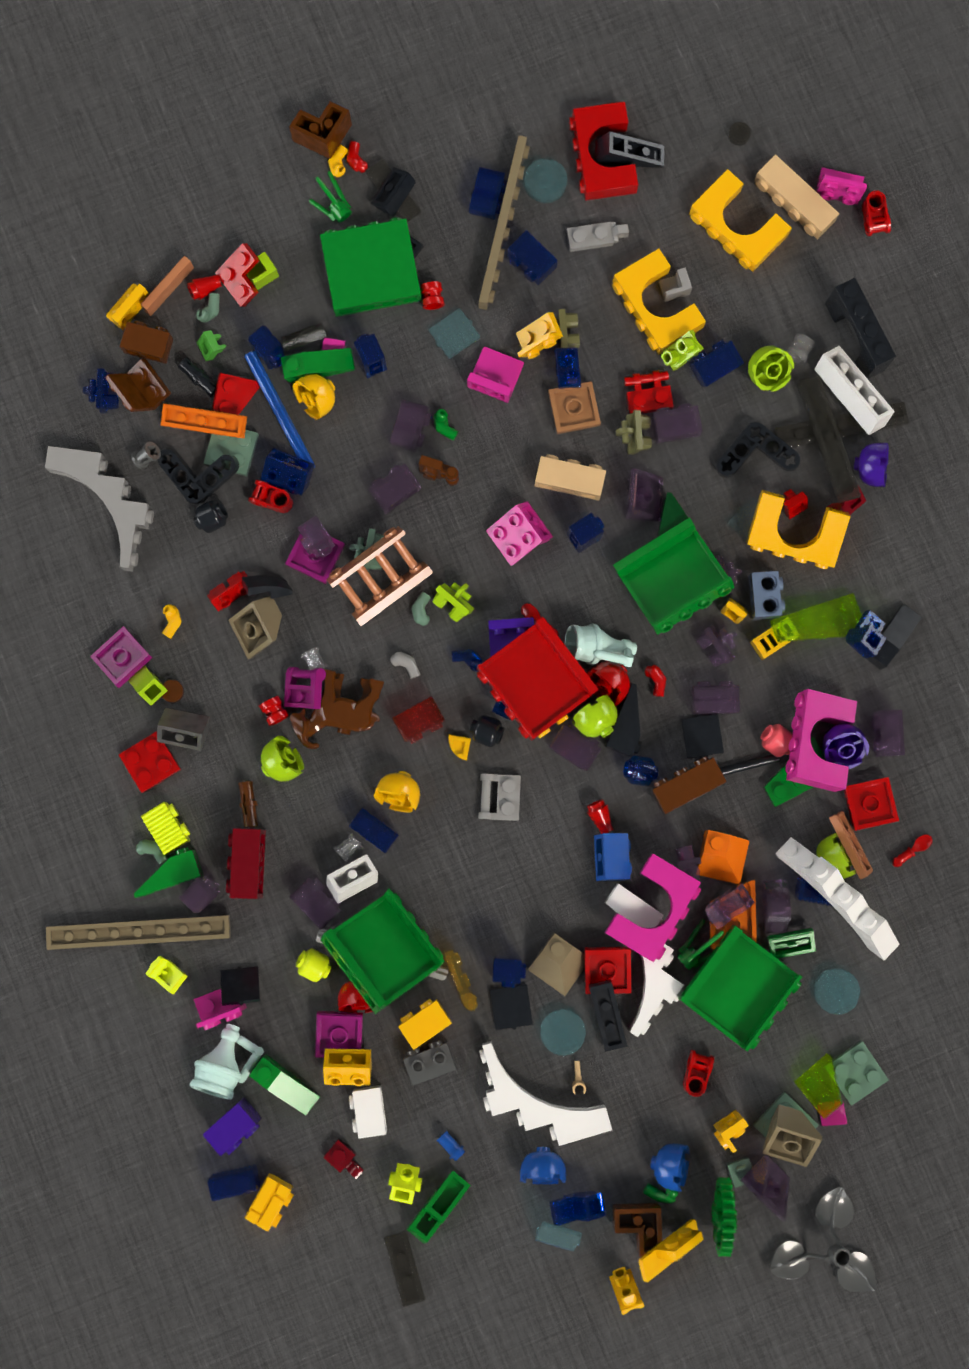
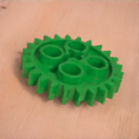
M728 1177L717 1178L714 1201H712L711 1223H713V1240L716 1243L719 1257H731L734 1233L737 1230L735 1192L732 1190L733 1184H731V1179Z

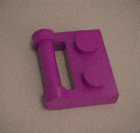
M289 667L286 670L284 707L321 709L322 681L326 677L325 670L323 668L305 670L298 667ZM297 679H311V685H296Z

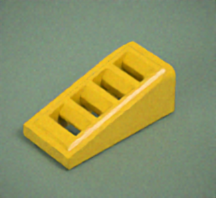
M731 598L720 610L723 615L736 624H739L748 614L745 607Z
M785 618L750 641V644L761 660H764L800 635L789 619ZM785 625L792 636L788 638L781 626ZM775 630H778V632L784 639L783 642L779 640V638L774 632ZM769 634L772 636L777 646H773V644L767 637ZM763 639L770 648L769 651L765 649L760 640Z

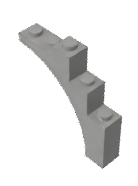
M48 446L45 469L50 473L76 480L99 496L111 513L118 531L121 549L120 568L124 571L133 572L134 566L138 564L137 544H140L142 539V532L139 529H148L149 524L153 523L154 511L151 510L152 508L148 503L126 501V498L129 499L131 486L128 485L129 483L125 478L103 475V473L106 474L108 461L102 453Z

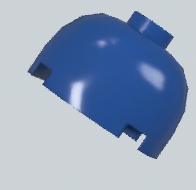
M678 1143L666 1144L658 1151L657 1156H652L650 1168L654 1170L655 1179L662 1187L672 1191H682L680 1186H685L689 1170V1161L685 1159V1154H690L689 1146Z
M537 1147L536 1152L529 1153L524 1157L520 1169V1181L526 1183L527 1178L533 1179L532 1184L548 1185L558 1184V1179H560L562 1183H565V1163L558 1154L550 1152L549 1147Z

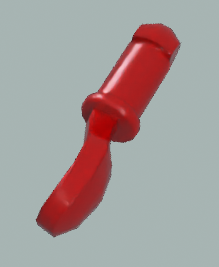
M528 603L522 605L521 613L525 618L534 617L535 622L541 618L538 610L533 605ZM552 627L555 633L559 636L558 630Z
M925 834L918 837L912 848L907 847L904 852L893 858L892 865L900 867L912 856L914 857L915 852L927 850L932 845V837Z

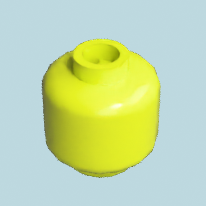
M313 948L307 951L303 950L295 965L298 968V974L312 982H318L321 978L326 979L331 970L329 957Z

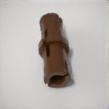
M253 781L238 783L241 795L239 806L242 808L244 828L257 827L256 806L258 804L254 797Z

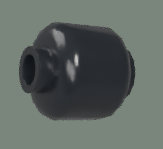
M211 500L196 508L193 520L199 530L203 529V531L211 533L226 525L228 512L221 502L218 503Z
M481 715L478 720L474 719L470 727V732L473 733V741L488 747L500 744L505 730L500 720L487 715Z

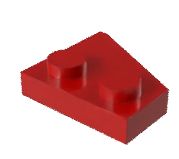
M219 373L212 411L239 415L260 388L258 382Z

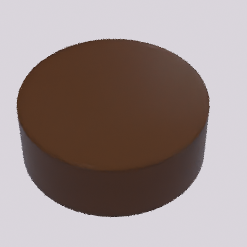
M168 680L163 683L168 690L162 695L164 700L175 703L182 699L184 688L181 683L176 680Z

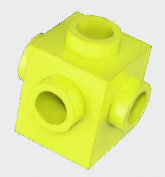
M397 1163L396 1172L391 1171L388 1185L392 1186L390 1200L412 1204L415 1191L420 1192L423 1178L418 1177L420 1168L410 1164Z

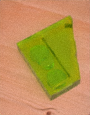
M826 1053L794 1081L823 1119L829 1117L843 1105L832 1058L829 1053Z

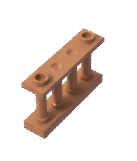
M399 526L387 530L383 538L342 568L334 569L329 574L330 577L326 579L333 588L339 585L355 606V612L352 613V616L360 626L433 573L423 561L417 563L400 539L406 533ZM392 544L409 566V572L403 576H399L382 553ZM374 557L391 580V585L386 589H380L364 567ZM355 571L358 572L374 594L373 598L367 603L361 601L346 580Z

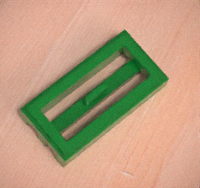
M812 928L767 936L769 953L777 959L816 952ZM810 943V945L795 947L800 944ZM784 947H789V948H790V949L775 951V949H779V948H784Z

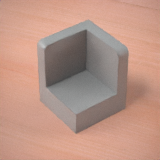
M686 267L678 269L675 276L659 281L664 302L688 296L692 290Z

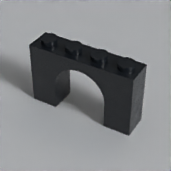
M853 278L836 286L825 305L834 323L847 318L852 325L860 344V355L855 360V363L865 377L869 379L884 372L896 358V355L856 278Z

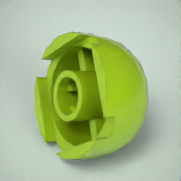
M773 345L764 346L756 350L751 356L748 364V373L752 382L761 390L777 391L790 381L792 377L790 373L792 368L794 369V362L789 353L784 349Z
M608 695L598 697L596 699L598 703L593 705L587 704L573 717L574 721L572 723L582 735L592 738L601 735L605 738L614 731L612 726L616 723L618 715L616 706Z
M278 735L263 747L261 752V769L267 777H271L279 782L295 779L303 773L301 771L304 769L300 753L296 748L292 751L288 746L291 742L283 736Z
M834 833L821 840L817 846L816 855L835 866L843 879L855 875L856 871H851L850 866H852V863L842 843H838L836 839L838 837L837 833Z

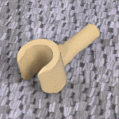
M574 1061L575 1081L572 1083V1090L576 1095L575 1087L581 1085L583 1086V1094H585L586 1086L584 1081H582L580 1061Z

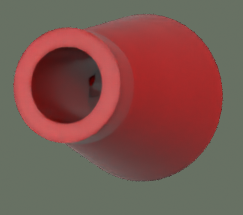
M217 274L191 279V282L187 283L193 300H201L217 288L222 287Z
M601 799L587 805V814L600 833L613 831L608 804H605L604 800Z

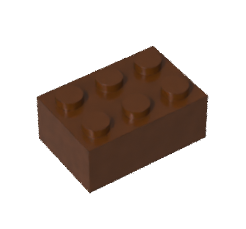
M705 756L693 762L694 768L688 770L687 767H684L673 773L675 778L668 781L665 777L654 783L655 788L651 791L664 814L727 782L714 757L708 759Z

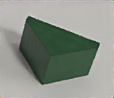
M667 492L665 496L657 537L689 518L670 492Z

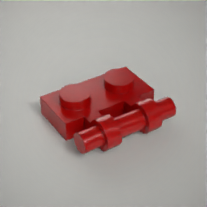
M655 370L650 374L640 375L636 373L632 374L631 377H624L625 386H634V391L626 393L629 414H632L634 410H641V414L674 408L670 385L661 386L662 380H669L668 371L659 372V370ZM653 382L654 388L642 390L641 384Z

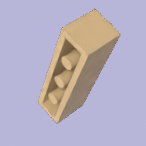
M776 154L757 172L754 180L757 187L762 192H767L777 206H782L793 221H798L804 227L805 232L810 236H814L817 240L839 216V212Z

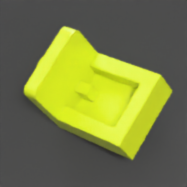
M158 956L146 972L148 977L155 979L171 994H175L188 977L171 960L162 956Z

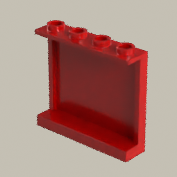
M544 617L536 621L532 627L485 662L477 665L476 668L479 671L476 675L483 684H489L492 688L490 693L493 698L505 705L506 709H504L506 715L511 721L514 719L520 725L518 730L525 739L529 737L531 741L599 690Z

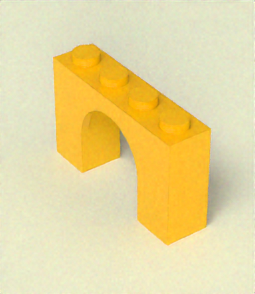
M727 169L691 206L689 214L697 225L701 224L707 230V234L712 239H717L723 244L722 246L727 253L735 255L742 267L745 269L749 268L753 272L787 238L792 227L779 215L775 214L759 231L753 234L740 235L730 230L724 221L723 210L741 192L744 183Z
M660 249L655 250L615 274L612 284L615 293L618 296L621 295L624 299V306L629 314L632 313L636 318L637 328L640 332L644 331L648 337V345L653 351L656 350L658 355L663 353L664 350L689 330H694L696 333L703 329L706 323L695 303L671 317L655 316L645 308L642 301V292L650 284L669 274L671 268Z
M761 490L746 540L747 545H751L750 549L763 552V549L770 550L772 555L782 558L785 555L792 556L794 561L800 563L811 561L815 563L816 567L828 569V566L834 568L851 517L849 513L826 507L818 534L807 543L791 544L782 539L777 530L778 519L785 500L784 496Z

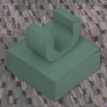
M749 1157L726 1164L735 1188L756 1181Z

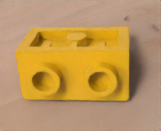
M133 283L106 314V317L121 330H124L126 323L131 322L142 309L141 303L149 295L147 289L141 284L137 286Z
M553 312L546 313L516 333L522 350L517 354L519 357L532 359L540 355L539 351L551 348L557 344L556 341L563 337Z
M734 1110L713 1124L717 1130L713 1134L725 1150L729 1148L734 1153L737 1150L730 1141V1138H738L744 1134L745 1128L749 1125L738 1111Z

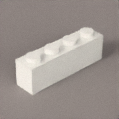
M840 346L822 355L814 370L865 432L870 435L883 428L895 412Z

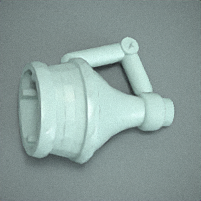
M593 623L588 626L573 624L566 631L565 646L577 661L581 660L593 666L601 660L623 664L626 667H632L633 655L637 651L636 642H632L629 639H614Z
M227 1024L226 1028L221 1032L222 1039L210 1053L195 1061L194 1079L190 1082V1087L215 1097L231 1100L237 1083H244L263 1055V1048L257 1046L244 1036H240L239 1027ZM236 1042L252 1053L241 1072L235 1060L234 1048Z

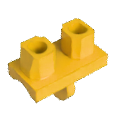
M625 1267L613 1270V1275L609 1276L622 1315L627 1314L632 1309L643 1308L644 1304L631 1268L626 1270Z

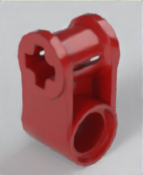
M872 191L862 203L864 228L867 237L872 236L873 233L885 232L887 234L891 232V219L888 214L886 197L880 191ZM869 201H876L878 207H873Z
M255 480L254 484L256 487L248 502L279 513H287L292 509L293 500L287 491L266 482ZM280 497H286L287 501L284 505L278 506L276 504Z
M691 1050L683 1081V1088L689 1095L698 1097L704 1094L715 1057L713 1055L708 1057L697 1054L695 1050ZM696 1061L703 1062L705 1064L696 1063ZM693 1079H698L700 1087L697 1091L692 1092L689 1089V1083Z

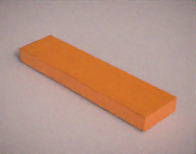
M163 403L160 426L245 438L247 416Z

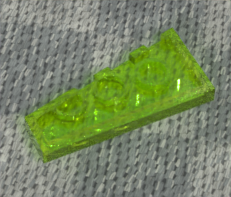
M854 593L770 621L777 642L869 635Z

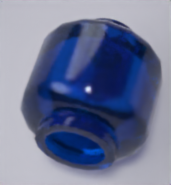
M634 755L629 760H626L623 775L632 785L649 786L658 777V767L655 766L652 758Z

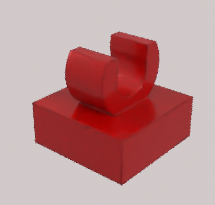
M792 489L783 493L786 497L784 500V513L789 520L808 508V497L803 491L797 495Z

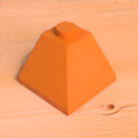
M705 830L695 874L740 885L749 840L712 830Z

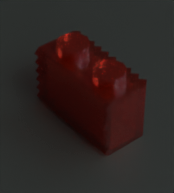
M432 696L392 718L406 743L410 741L411 744L424 738L422 734L428 730L433 733L443 727L442 723L445 722Z

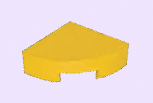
M449 734V745L452 752L458 758L467 761L471 738Z

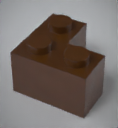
M330 101L320 118L299 110L289 128L293 142L331 159L352 126L348 109Z
M659 1203L612 1204L615 1234L636 1233L639 1257L644 1256L662 1242V1217Z

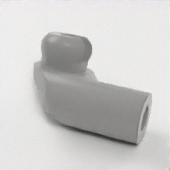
M396 652L391 656V664L393 666L400 665L406 667L410 679L421 675L414 657L403 652Z

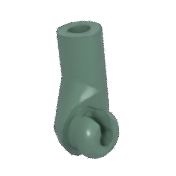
M209 293L208 305L196 312V317L199 321L206 323L218 315L220 294Z
M423 591L411 608L414 621L421 626L427 625L430 617L426 615L425 606L431 597Z
M144 839L140 840L136 845L138 854H153L159 865L169 859L167 855L162 853L156 841Z

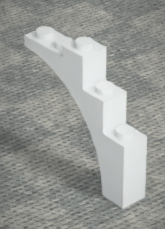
M792 837L776 852L779 859L804 878L844 917L862 939L866 947L885 961L899 946L886 919L869 908L863 895L844 881L835 866L824 858L817 857Z
M620 884L615 885L605 900V903L616 913L640 927L653 928L663 922L662 918L664 915ZM666 944L663 946L666 948V951L660 960L656 959L652 962L641 955L644 975L642 998L637 1014L628 1029L636 1037L640 1033L642 1035L646 1033L651 1025L648 1021L653 1014L657 1016L664 1005L661 1003L663 999L672 1004L673 1001L677 1002L679 1000L678 998L684 991L682 990L684 986L682 983L662 970V967H667L674 958V955H672L674 950Z
M492 1042L482 1043L483 1049L479 1050L483 1064H488L489 1072H486L489 1086H494L493 1089L486 1090L487 1097H484L483 1100L486 1111L491 1110L492 1116L520 1109L519 1112H516L519 1126L524 1125L526 1131L553 1123L549 1130L552 1140H557L559 1146L612 1130L604 1104L587 1108H576L551 1104L537 1098L519 1086L506 1072L496 1055Z

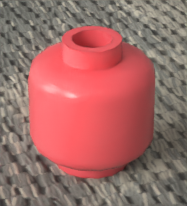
M781 724L768 725L760 737L762 747L775 757H782L785 754L789 755L788 746L793 733Z

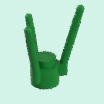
M328 171V176L340 200H336L322 180L316 177L315 179L333 202L329 206L331 211H328L313 199H309V203L327 215L332 222L337 220L338 223H341L351 215V206L346 201L331 171Z
M701 919L685 944L679 949L681 954L677 958L688 970L693 967L696 969L701 963L705 962L712 952L700 958V954L724 934L723 931L718 932L698 950H695L693 947L688 949L704 925L705 919Z

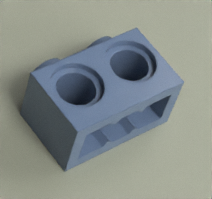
M779 571L751 573L748 578L752 620L780 618L782 612H785V601L781 599L780 590H783V578L779 577ZM763 579L771 582L772 588L770 590L762 587L761 581ZM765 601L773 604L774 609L772 612H767L763 608Z

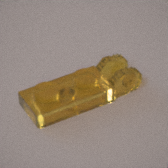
M452 949L444 951L442 954L461 1002L468 1011H474L477 1008L478 1001H476L477 998L474 994L469 993L468 987L471 984L467 974L462 975L459 968L462 965L461 958L458 952L454 953Z

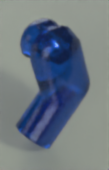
M473 650L452 651V662L464 661L472 671H478L476 669L477 665L483 663L482 659Z

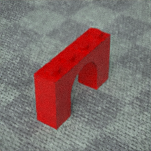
M625 101L574 108L572 117H569L570 131L575 133V138H572L573 151L578 152L579 159L575 160L577 173L581 172L582 180H579L580 193H584L585 201L637 193L638 178L635 164L604 167L593 160L588 149L590 143L600 135H604L609 131L614 133L627 131L628 116Z

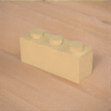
M554 455L541 456L535 487L600 500L606 470H602L601 466L595 464L584 466L580 465L579 461L568 459L567 462L558 460L559 457Z

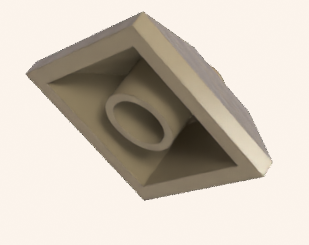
M270 596L252 601L229 619L248 659L253 658L276 641L282 614L274 598L271 599Z
M553 932L528 970L566 996L585 968V954Z
M779 1104L771 1118L762 1154L807 1167L822 1141V1136L802 1111Z

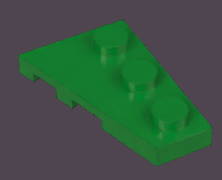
M812 736L810 740L814 752L826 761L816 739ZM785 765L763 788L773 807H776L813 788V786L786 780Z

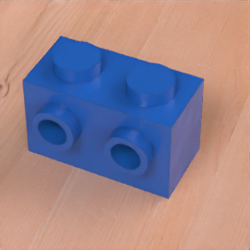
M602 833L594 835L596 881H622L630 879L632 864L629 861L631 842L628 839V833Z

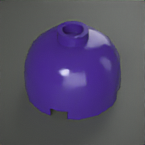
M869 444L861 450L859 457H855L854 471H858L859 478L863 483L873 487L886 486L889 444Z
M846 723L838 724L826 732L822 740V752L826 761L848 766L851 769L863 762L862 758L865 754L868 755L869 744L864 733L856 726Z

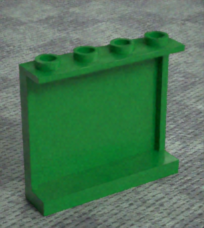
M392 218L389 222L384 223L378 221L370 222L367 226L362 227L353 225L340 231L331 229L325 231L324 234H320L336 317L422 301L406 218Z
M690 517L613 564L619 578L657 635L668 632L676 623L689 619L694 612L707 608L712 604V601L728 595L735 588L732 578L728 577L697 532Z
M390 888L382 897L333 930L330 928L323 934L320 940L375 1014L434 973L445 962L441 951L437 947H433L426 931L418 927L413 914L405 910L400 897L393 893Z
M732 925L678 999L748 1052L750 1048L753 1050L761 1040L759 1036L762 1031H767L774 1023L772 1018L776 1012H781L788 1003L786 999L790 993L794 994L800 988L802 976L795 973L757 944L737 926Z

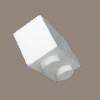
M366 854L327 875L326 886L337 904L377 883L378 871Z
M381 1085L354 1089L352 1091L353 1095L349 1096L350 1109H355L356 1118L352 1119L354 1133L358 1132V1138L386 1135L387 1125Z

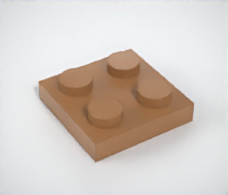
M592 381L548 390L557 434L601 425Z

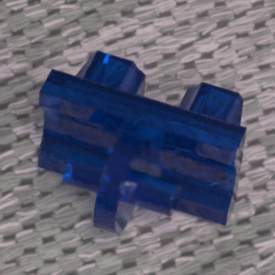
M556 348L555 361L558 389L581 388L578 348Z
M97 368V387L96 380L90 379L89 386L83 387V393L89 395V402H95L96 396V408L100 409V413H107V409L119 408V398L117 395L108 394V388L110 387L105 377L113 373H107L105 369Z

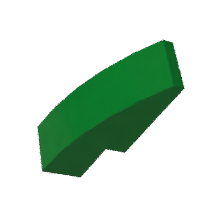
M451 1171L406 1230L423 1244L427 1243L471 1185L457 1173Z

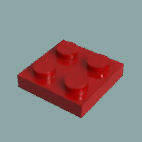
M157 731L118 754L141 793L148 791L182 770L165 743L157 742Z
M889 777L849 785L844 789L853 831L899 821Z
M585 947V994H591L589 984L610 979L615 994L631 993V949L629 947Z

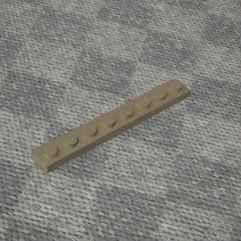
M518 136L483 281L479 308L487 310L489 303L493 304L496 291L492 290L494 282L498 283L501 270L497 269L498 263L504 260L505 249L502 246L503 242H508L510 228H507L508 221H513L515 208L512 207L513 200H518L520 187H517L519 179L523 180L525 166H522L523 159H528L530 146L527 145V137Z
M230 915L46 927L47 950L231 938Z

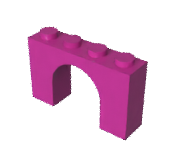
M811 689L799 692L794 702L796 712L791 724L793 734L788 746L790 756L785 768L787 773L786 780L833 792L844 790L847 785L849 767L821 759L812 748L810 736L813 726L818 721L834 725L853 724L855 722L857 701Z
M651 854L640 874L661 886L668 894L670 911L667 918L656 927L643 928L615 913L604 933L654 962L656 959L660 960L665 953L666 948L663 946L667 939L672 940L678 930L675 926L679 919L683 921L688 914L689 908L687 905L690 900L695 901L701 891V888H699L701 882L655 854Z

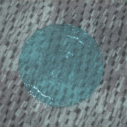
M539 159L533 162L526 170L524 178L525 189L528 195L535 201L541 203L554 202L565 193L567 173L564 167L557 161Z
M833 968L824 971L818 976L814 984L813 993L816 1002L823 1010L840 1015L848 1013L857 1005L860 987L853 974L844 969Z
M559 1009L552 1011L545 1017L541 1024L540 1035L542 1043L547 1050L554 1054L566 1056L580 1049L585 1039L586 1030L584 1022L579 1015L571 1010Z

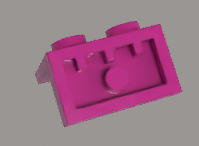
M822 167L816 192L825 200L834 199L842 201L846 205H858L866 191L867 184L863 183V176Z
M483 347L473 373L470 372L467 387L509 403L524 362L493 349Z
M528 501L514 506L486 530L511 566L515 565L535 547L553 538Z
M221 989L193 999L201 1019L196 1026L197 1028L204 1027V1030L221 1024L220 1020L223 1018L228 1022L243 1015L242 1011L247 1008L245 1003L242 1006L239 1004L222 1006Z

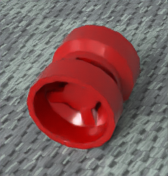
M431 281L421 284V294L424 295L422 300L423 309L435 310L445 306L444 298L441 296L443 291L441 282Z
M275 696L259 705L261 711L267 715L266 721L269 726L275 725L289 717L287 710L281 706L282 701L279 696Z

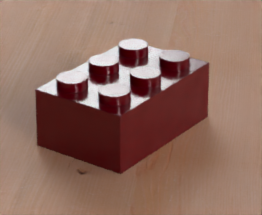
M233 828V833H229L228 846L232 847V855L228 856L227 870H231V876L226 882V893H230V898H263L266 830Z

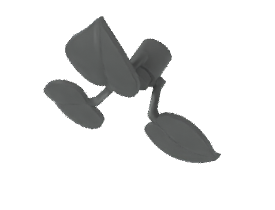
M833 1188L819 1199L815 1213L817 1221L821 1225H830L829 1229L836 1243L828 1248L827 1255L825 1256L804 1253L803 1246L797 1241H784L778 1245L773 1254L769 1267L770 1272L783 1279L800 1278L809 1270V1263L806 1258L810 1257L827 1262L831 1261L837 1265V1279L844 1289L853 1292L875 1291V1273L868 1257L859 1251L849 1252L842 1246V1241L839 1240L834 1230V1226L844 1228L852 1221L854 1209L844 1188Z

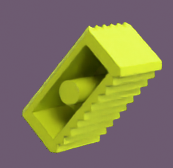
M162 802L141 815L143 822L164 855L170 854L189 842L188 835L191 834L185 823L180 824L176 818L179 813L172 803L169 805L167 802Z

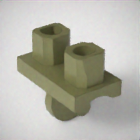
M559 309L558 325L563 335L560 338L561 354H567L568 350L580 347L579 334H567V328L578 327V314L566 313L565 309Z
M634 410L632 414L626 415V420L621 421L622 428L615 430L616 436H621L622 443L627 444L628 455H634L652 447L651 437L642 436V430L650 428V416L642 415L641 410Z

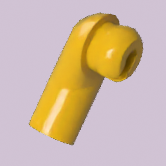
M339 145L331 159L328 160L330 171L335 177H341L345 174L342 159L348 150L343 145Z
M168 604L163 608V614H165L168 624L162 631V634L171 639L181 625L182 620L177 607Z

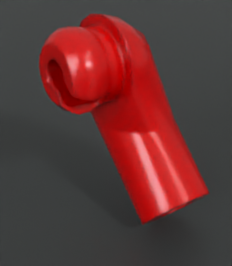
M351 141L349 142L346 161L354 171L364 173L367 170L368 164L358 155L360 144Z
M648 665L644 673L646 677L654 681L653 696L664 697L666 676L657 665Z

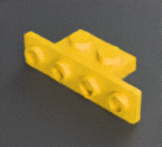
M690 1219L639 1259L644 1282L652 1280L670 1264L678 1261L703 1241L702 1231H698L695 1219Z

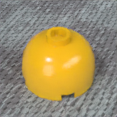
M308 374L299 378L293 384V391L299 404L304 402L308 407L304 411L311 418L318 420L332 410L335 403V386L331 380L325 379L318 374Z
M399 771L398 773L394 772L385 775L376 786L373 796L381 805L384 802L392 804L389 809L410 813L413 811V808L417 809L420 800V789L409 773Z

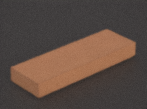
M186 256L181 258L141 303L142 308L149 316H152L194 269L191 261Z
M843 811L835 813L829 819L859 879H863L870 875L873 869Z

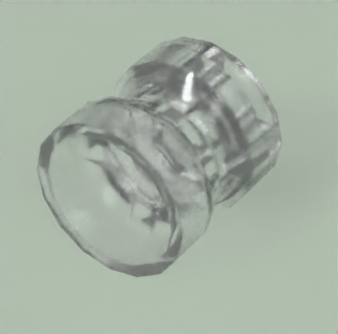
M796 334L793 339L794 344L788 348L787 352L792 357L793 362L805 364L808 359L807 354L813 350L816 344L810 337Z

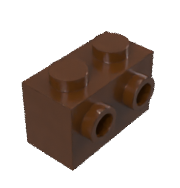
M134 321V323L127 322L120 348L126 354L166 364L173 343V337L163 327L157 326L154 329L147 327V324L140 321Z

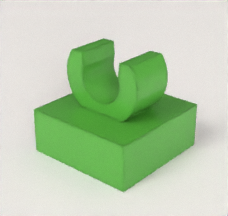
M212 330L203 332L196 342L205 361L213 360L226 347L225 344L218 345L217 341L221 338V335H213Z

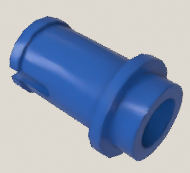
M448 1131L436 1140L450 1155V1159L453 1158L456 1161L465 1153L464 1146H460Z

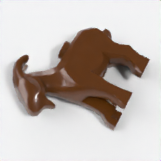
M324 669L326 677L321 698V709H314L309 719L305 717V708L300 713H292L290 715L293 730L303 746L308 749L318 748V743H312L308 739L326 726L338 728L337 733L350 735L351 731L359 733L370 730L375 722H380V717L372 712V709L380 697L384 681L360 678L363 695L358 701L341 698L340 696L345 674Z

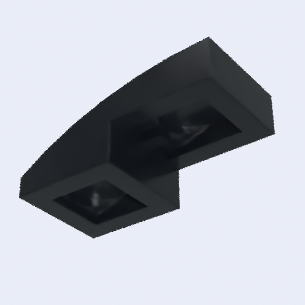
M264 575L242 577V585L248 596L267 592L270 598L273 599L293 594L291 587L285 579Z

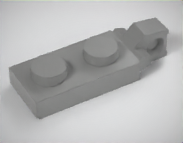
M616 222L567 228L570 252L613 246L614 243H618L619 238L628 237L629 234L628 224L616 225Z

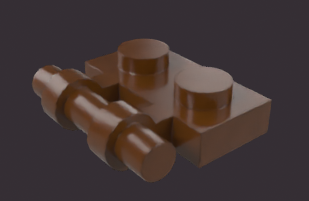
M421 455L419 469L424 478L435 481L436 478L440 480L443 478L446 479L447 484L450 486L458 483L459 473L455 467L443 464V461Z

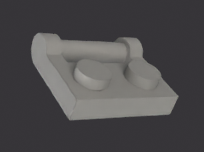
M480 774L482 794L481 812H478V819L519 821L521 776ZM491 781L498 782L496 813H490Z

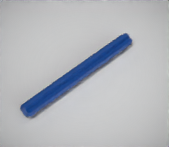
M255 351L247 353L245 359L305 472L315 468V464Z

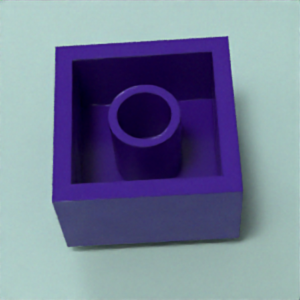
M244 1097L202 1135L220 1156L225 1152L230 1155L242 1143L241 1138L243 1136L248 1139L260 1127L258 1122L262 1117Z

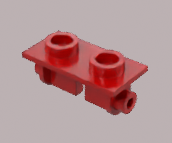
M244 570L242 572L238 571L227 579L229 587L226 588L221 583L209 591L210 593L207 597L218 612L228 607L239 597L247 594L242 585V577L248 576Z

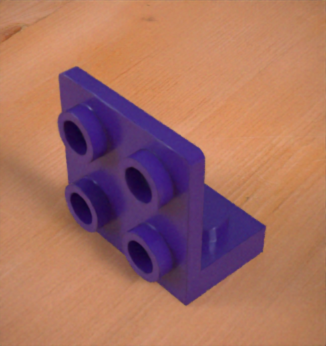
M534 617L488 620L490 655L493 656L534 625Z

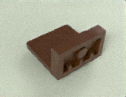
M140 359L128 373L108 374L105 377L109 382L111 390L118 394L123 406L131 412L155 410L171 394L146 359Z

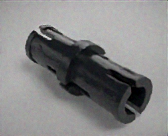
M188 357L185 360L183 359L178 368L192 380L191 382L195 386L198 385L210 397H213L217 384L206 375V371L200 370Z

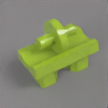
M689 330L664 350L661 357L665 365H670L674 371L694 358L704 348L697 341L694 330Z
M454 582L451 588L446 583H443L436 588L435 591L437 593L432 602L441 609L447 602H450L454 608L448 615L455 622L471 614L475 609L467 602L472 597L466 592L469 587L467 583L460 587Z

